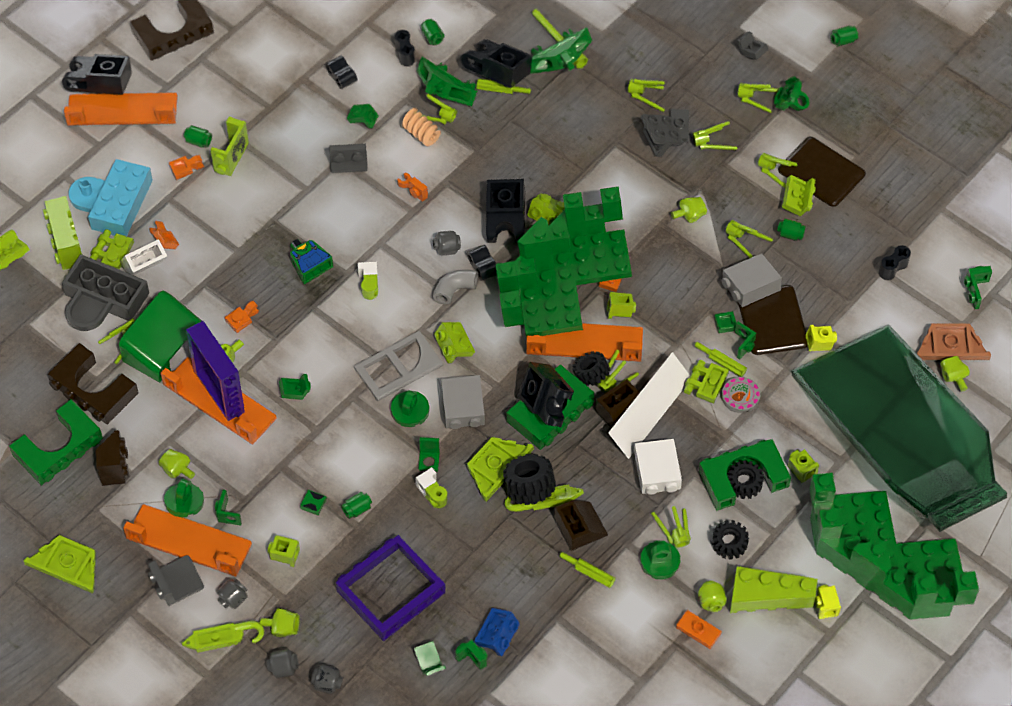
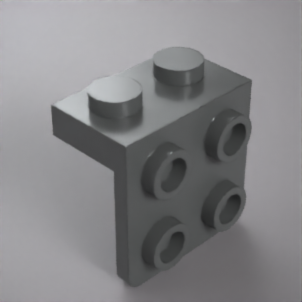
M188 555L160 569L156 561L148 564L151 569L148 572L152 583L157 582L159 587L156 588L160 599L165 598L168 606L204 588V584Z

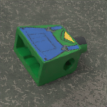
M296 239L291 243L290 247L293 249L290 252L291 263L304 285L333 268L332 256L313 240L302 244L299 239Z

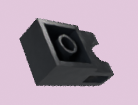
M483 39L477 44V51L468 50L462 54L461 63L463 67L500 83L505 87L512 88L531 73L533 55L505 43L499 45L488 39ZM468 58L474 60L475 62H474V63H471V62L468 60Z
M94 54L93 57L74 56L69 64L71 72H67L64 75L62 85L68 91L123 95L132 75L130 57ZM68 80L76 81V83L72 84Z
M524 179L487 180V243H496L498 234L506 230L514 234L515 242H518L525 234Z
M530 362L518 397L545 424L562 427L565 418L562 413L563 402L566 398L572 399L574 390L551 365Z

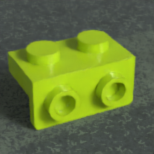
M790 175L786 182L782 208L800 217L810 211L813 206L812 197L816 189L814 187L815 179L811 178L808 182H805Z
M539 194L531 201L527 216L536 221L543 217L548 221L549 226L565 209L564 202L554 200L547 194Z
M12 229L0 236V270L8 267L11 262L23 257L29 251L27 244L18 239L15 231Z
M442 322L434 333L447 363H452L456 357H472L475 353L461 322Z

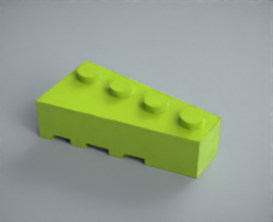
M63 196L44 201L46 209H43L45 220L49 219L50 221L47 224L49 235L53 234L54 238H51L52 247L58 251V253H54L57 264L61 263L63 270H67L73 267L82 252L67 197Z
M737 566L730 613L744 610L755 612L759 609H768L770 611L776 610V608H813L818 579Z

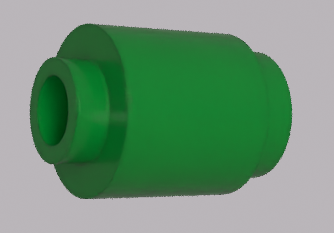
M427 19L422 23L421 30L429 44H440L445 35L438 23L433 19Z
M850 25L834 29L830 36L831 41L837 47L854 43L858 39V31L855 26L851 27Z
M191 125L189 128H186L184 138H186L187 143L199 147H209L212 141V133H209L206 129Z
M784 219L783 222L780 221L777 232H780V237L796 241L798 239L802 240L806 226L797 221Z
M359 492L345 500L341 507L348 519L356 518L371 509L370 504H372V500L367 493Z

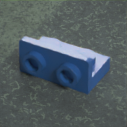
M492 608L474 642L477 646L494 649L499 656H503L520 623L512 612Z

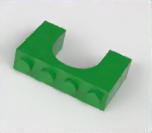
M561 364L555 370L574 390L572 399L566 398L564 401L566 407L562 411L565 417L562 427L545 424L521 400L507 412V423L539 450L549 446L553 442L554 437L562 434L572 421L578 420L581 413L585 409H590L594 404V391Z
M72 400L56 410L59 421L72 434L70 442L63 449L55 452L42 451L25 434L9 446L12 456L40 485L51 481L54 475L61 470H65L70 463L77 458H81L87 450L98 445L103 439L101 429Z
M773 439L761 440L755 445L743 446L733 452H724L718 457L706 458L699 463L698 472L716 511L735 505L736 494L727 475L729 470H731V466L733 464L736 466V462L742 464L743 460H746V464L752 461V466L755 464L759 465L758 469L761 468L763 470L762 474H764V479L771 493L790 487L791 476Z

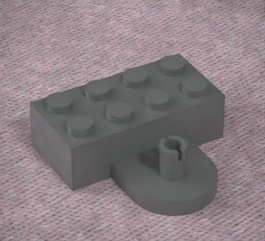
M82 254L62 282L65 295L72 298L66 309L68 322L74 329L79 331H90L99 327L108 313L129 321L135 317L150 293L146 280Z

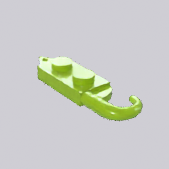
M568 484L555 487V491L551 493L549 498H545L544 501H539L537 504H511L509 496L504 504L512 512L530 509L539 510L567 503L584 494V491L580 488L570 487Z
M246 621L193 631L189 638L182 642V646L194 649L199 653L237 645L243 639V630L248 629L258 630V636L252 640V643H256L263 638L264 628L259 622Z

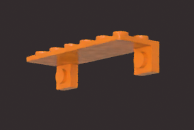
M177 93L70 94L69 105L65 106L64 114L67 125L176 124L178 96Z
M582 323L583 330L546 336H527L526 354L579 358L580 356L584 357L585 353L590 354L592 351L595 353L598 351L607 360H611L616 350H619L620 352L616 360L641 362L642 327Z
M187 357L175 371L165 368L161 372L164 386L252 445L277 419L274 413L242 393L245 412L240 417L227 421L195 374L190 357Z
M144 504L134 522L127 521L123 527L126 539L180 558L188 555L192 562L236 577L252 545L250 540L186 518L176 517L168 512Z

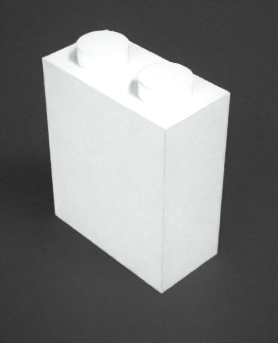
M158 239L125 255L120 263L126 273L136 275L163 262L167 254Z
M674 439L635 443L634 456L641 493L652 495L657 492H674L681 489L682 478Z

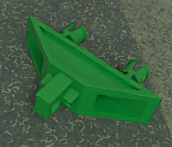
M586 27L575 34L571 29H568L570 34L564 31L562 34L564 39L545 50L537 45L538 51L532 48L533 56L530 74L561 70L564 67L569 71L574 69L573 63L577 61L592 42L588 28Z
M423 56L421 57L417 73L426 86V93L429 95L437 94L442 98L465 105H473L477 94L474 82L470 83V80L464 83L447 72V65L442 66V63L435 65Z

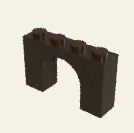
M177 0L179 12L185 19L186 24L182 29L173 33L158 31L146 14L130 21L132 33L150 61L161 58L163 55L214 33L213 23L198 0Z
M79 343L48 373L49 384L54 390L63 392L69 401L74 400L83 411H89L98 422L102 421L108 425L139 394L137 384L124 374H121L103 391L90 393L78 387L80 379L96 364L94 353Z

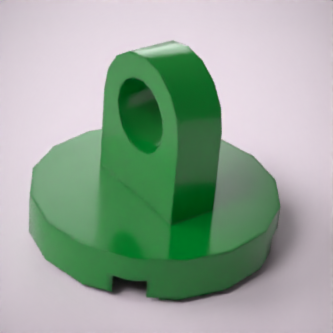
M790 77L785 81L786 85L784 88L781 86L777 91L774 99L775 107L781 111L788 107L796 111L805 110L808 108L810 101L809 97L801 91L802 81L797 77ZM798 97L803 102L802 106L798 103Z
M408 390L398 394L392 401V416L396 423L401 426L415 427V425L424 423L429 416L430 407L428 400L419 392Z
M182 478L179 484L171 486L166 491L164 504L167 511L176 517L185 518L191 514L195 515L203 508V492L199 487L193 485L190 480Z
M666 541L649 543L641 553V567L643 571L654 579L672 577L680 567L678 549Z

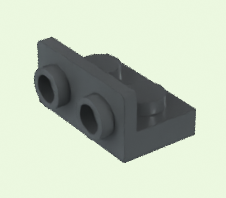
M366 143L329 145L332 173L368 170Z

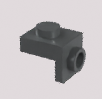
M750 31L738 39L741 54L757 60L769 50L767 44L754 40L753 34Z

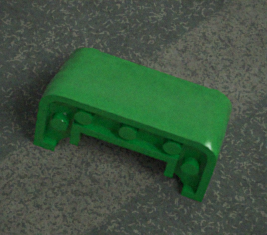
M162 290L122 336L119 342L122 361L160 383L162 381L161 372L165 368L171 371L169 361L188 339L186 329L202 320L174 296Z

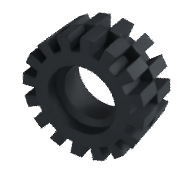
M592 351L590 354L585 353V356H580V360H576V364L572 366L575 376L586 386H589V384L594 386L595 382L601 383L600 380H605V376H608V371H610V366L605 356L598 351L596 353Z
M743 460L742 464L736 462V466L733 464L728 473V479L734 492H736V497L742 495L741 499H745V496L751 499L752 494L754 497L757 496L763 486V470L761 468L758 469L759 465L757 464L752 466V461H749V464H746V460ZM748 475L752 477L753 482L745 485L738 481V477Z
M728 520L724 521V525L722 522L719 523L718 527H715L712 537L713 550H717V555L720 556L722 553V558L726 559V556H729V560L733 559V556L737 559L740 557V554L743 555L745 550H747L749 533L746 531V527L743 526L741 528L740 522L735 525L734 520H731V524L728 523ZM725 535H734L737 537L738 542L735 545H728L724 543L723 537Z

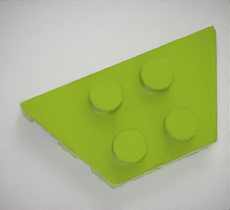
M491 437L467 463V468L486 502L505 482L503 471L506 465L511 463V460L517 459L518 456L530 454L534 450L532 444L525 446L516 444V441H504L501 438Z
M59 535L50 544L40 548L37 554L31 558L27 557L24 559L26 566L90 593L94 592L96 552L94 549Z

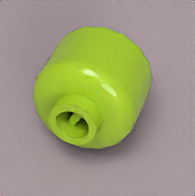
M707 581L698 590V597L704 610L718 612L725 606L727 597L720 583Z

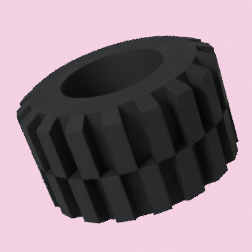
M538 454L518 456L517 459L511 460V463H508L503 471L508 496L512 501H517L518 504H537L539 501L542 502L545 498H549L551 493L555 491L556 482L552 464L549 459H545V456H538Z

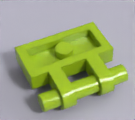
M105 229L103 234H100L96 247L92 248L90 258L94 260L101 259L102 263L120 270L122 267L120 261L129 253L134 240L117 233L111 239L109 238L111 231ZM104 246L109 247L106 252L102 251Z
M699 360L692 369L691 377L685 383L684 393L690 395L692 390L696 389L698 390L696 397L714 404L729 374V369L711 363L709 368L704 367L706 363L703 360ZM699 376H704L702 382L698 381Z

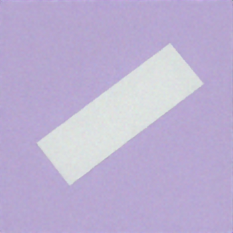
M673 352L608 432L628 459L634 453L635 443H642L685 388L687 379L691 377Z

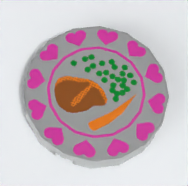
M732 378L724 384L722 389L723 403L731 411L737 413L750 412L758 406L760 389L749 378Z

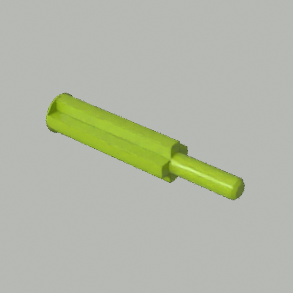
M478 78L476 88L480 90L513 94V92L531 93L530 88L516 86L509 88L486 79Z
M699 342L695 343V347L708 354L709 359L729 369V371L739 377L745 375L747 367L715 348L711 350Z
M564 552L560 553V557L575 565L576 570L609 588L613 586L616 580L614 576L581 558L577 560Z

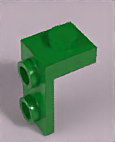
M991 266L969 268L967 275L964 277L965 287L969 289L970 303H973L975 309H979L982 301L977 284L990 281L992 275Z

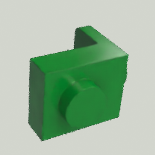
M371 104L353 105L346 119L349 123L364 122L371 129L374 127L379 115Z
M303 374L300 379L281 378L279 380L281 398L303 400L311 389L308 375Z
M472 639L457 647L455 657L458 662L469 656L480 670L487 666V653L482 647L478 648Z

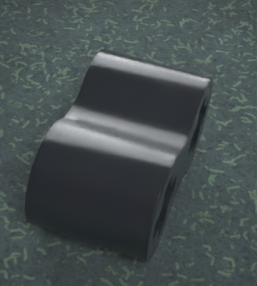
M398 30L394 38L395 49L399 52L400 63L406 67L412 66L415 63V48L410 43V33L406 30Z
M342 55L325 63L328 74L335 80L340 89L358 81L355 71L347 64Z
M485 244L467 251L468 260L475 271H478V277L481 281L497 275L496 262L491 257Z
M901 245L895 248L892 255L884 257L880 265V277L884 280H892L897 271L905 269L909 263L910 249Z

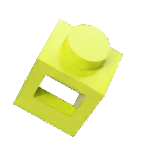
M810 325L805 335L809 351L831 350L834 343L837 342V333L832 331L831 326L814 327V325Z
M822 585L818 587V594L815 597L816 607L820 608L818 618L824 619L839 616L841 605L835 585Z

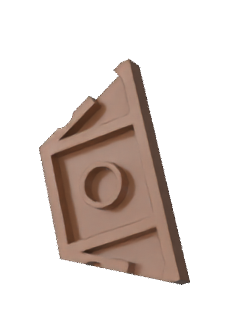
M932 323L917 352L916 360H945L954 356H958L960 360H990L991 353L985 350L982 340L975 334V330L970 324Z

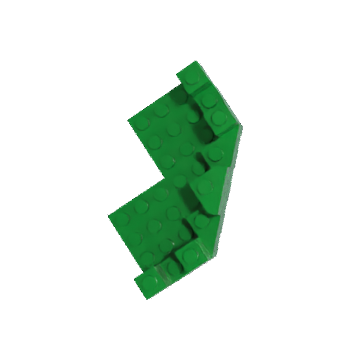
M619 186L600 189L602 204L583 206L581 192L564 194L565 209L549 226L548 221L541 217L518 240L520 256L515 261L496 264L505 327L524 325L526 338L533 335L546 336L583 330L576 285L632 277L625 230L606 232L605 222L623 220Z
M833 473L812 475L809 489L812 502L810 521L817 555L833 563L834 567L845 575L848 574L856 579V582L868 591H873L892 608L895 607L900 610L909 620L950 616L953 606L974 604L979 591L975 571L963 572L956 539L897 544L886 491L835 495L836 488Z

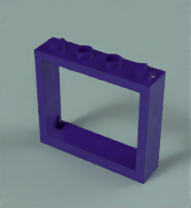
M201 321L186 329L193 370L227 421L235 417H240L245 412L239 371L205 322Z
M399 535L387 540L382 548L378 551L374 550L365 561L357 563L353 570L348 574L341 575L336 582L337 592L382 641H385L446 593L445 583ZM399 549L432 585L385 622L381 623L348 587Z

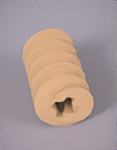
M412 108L403 119V128L408 130L410 134H413L415 138H418L420 142H423L425 146L433 145L440 137L441 131L437 130V125H432L433 122L431 120L427 121L428 118L426 116L422 117L423 114L421 112L417 113L418 110L416 108Z

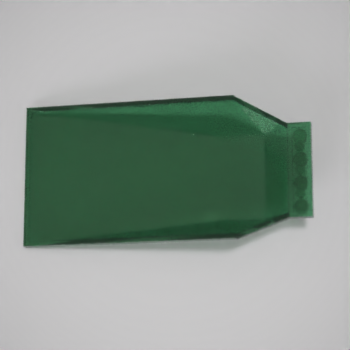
M889 324L792 370V377L885 483L916 516L929 519L939 532L1007 498V492L995 480L989 430Z

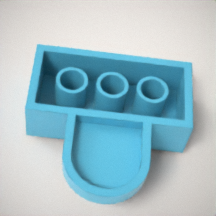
M116 159L106 180L94 177H83L76 180L69 188L70 202L76 209L90 213L88 218L91 230L104 232L107 229L111 231V235H116L117 233L127 236L153 181L150 167Z

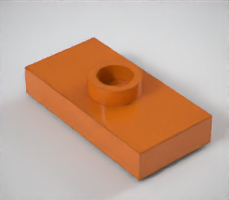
M689 610L685 612L676 625L678 630L709 649L712 648L722 633L721 630Z

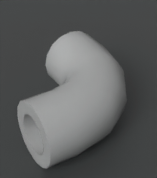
M456 270L448 273L437 284L433 299L439 304L446 305L451 303L452 296L456 290L460 288L475 290L478 282V271Z

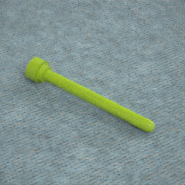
M537 9L532 11L533 16L557 42L564 39ZM582 53L573 64L578 69H581L587 64L588 58Z

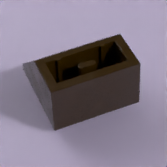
M626 379L597 399L596 412L612 428L640 392Z
M115 430L96 449V467L102 486L126 484L125 476H129L128 464H126L128 449L125 445V438L121 437L119 430Z
M571 500L555 507V520L572 551L608 536L591 502Z

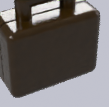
M812 136L807 137L785 159L797 163V166L781 164L778 167V172L786 178L793 175L805 182H808L811 178L815 179L814 187L816 189L813 195L831 207L838 206L866 175L863 168Z
M781 285L780 291L744 307L738 303L743 324L756 332L755 346L751 351L752 354L762 355L808 347L805 337L806 329L793 286Z

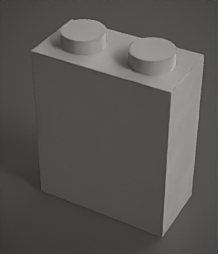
M761 253L724 269L721 281L724 288L730 291L733 299L744 307L780 291L782 277Z
M480 375L441 379L446 429L485 425Z

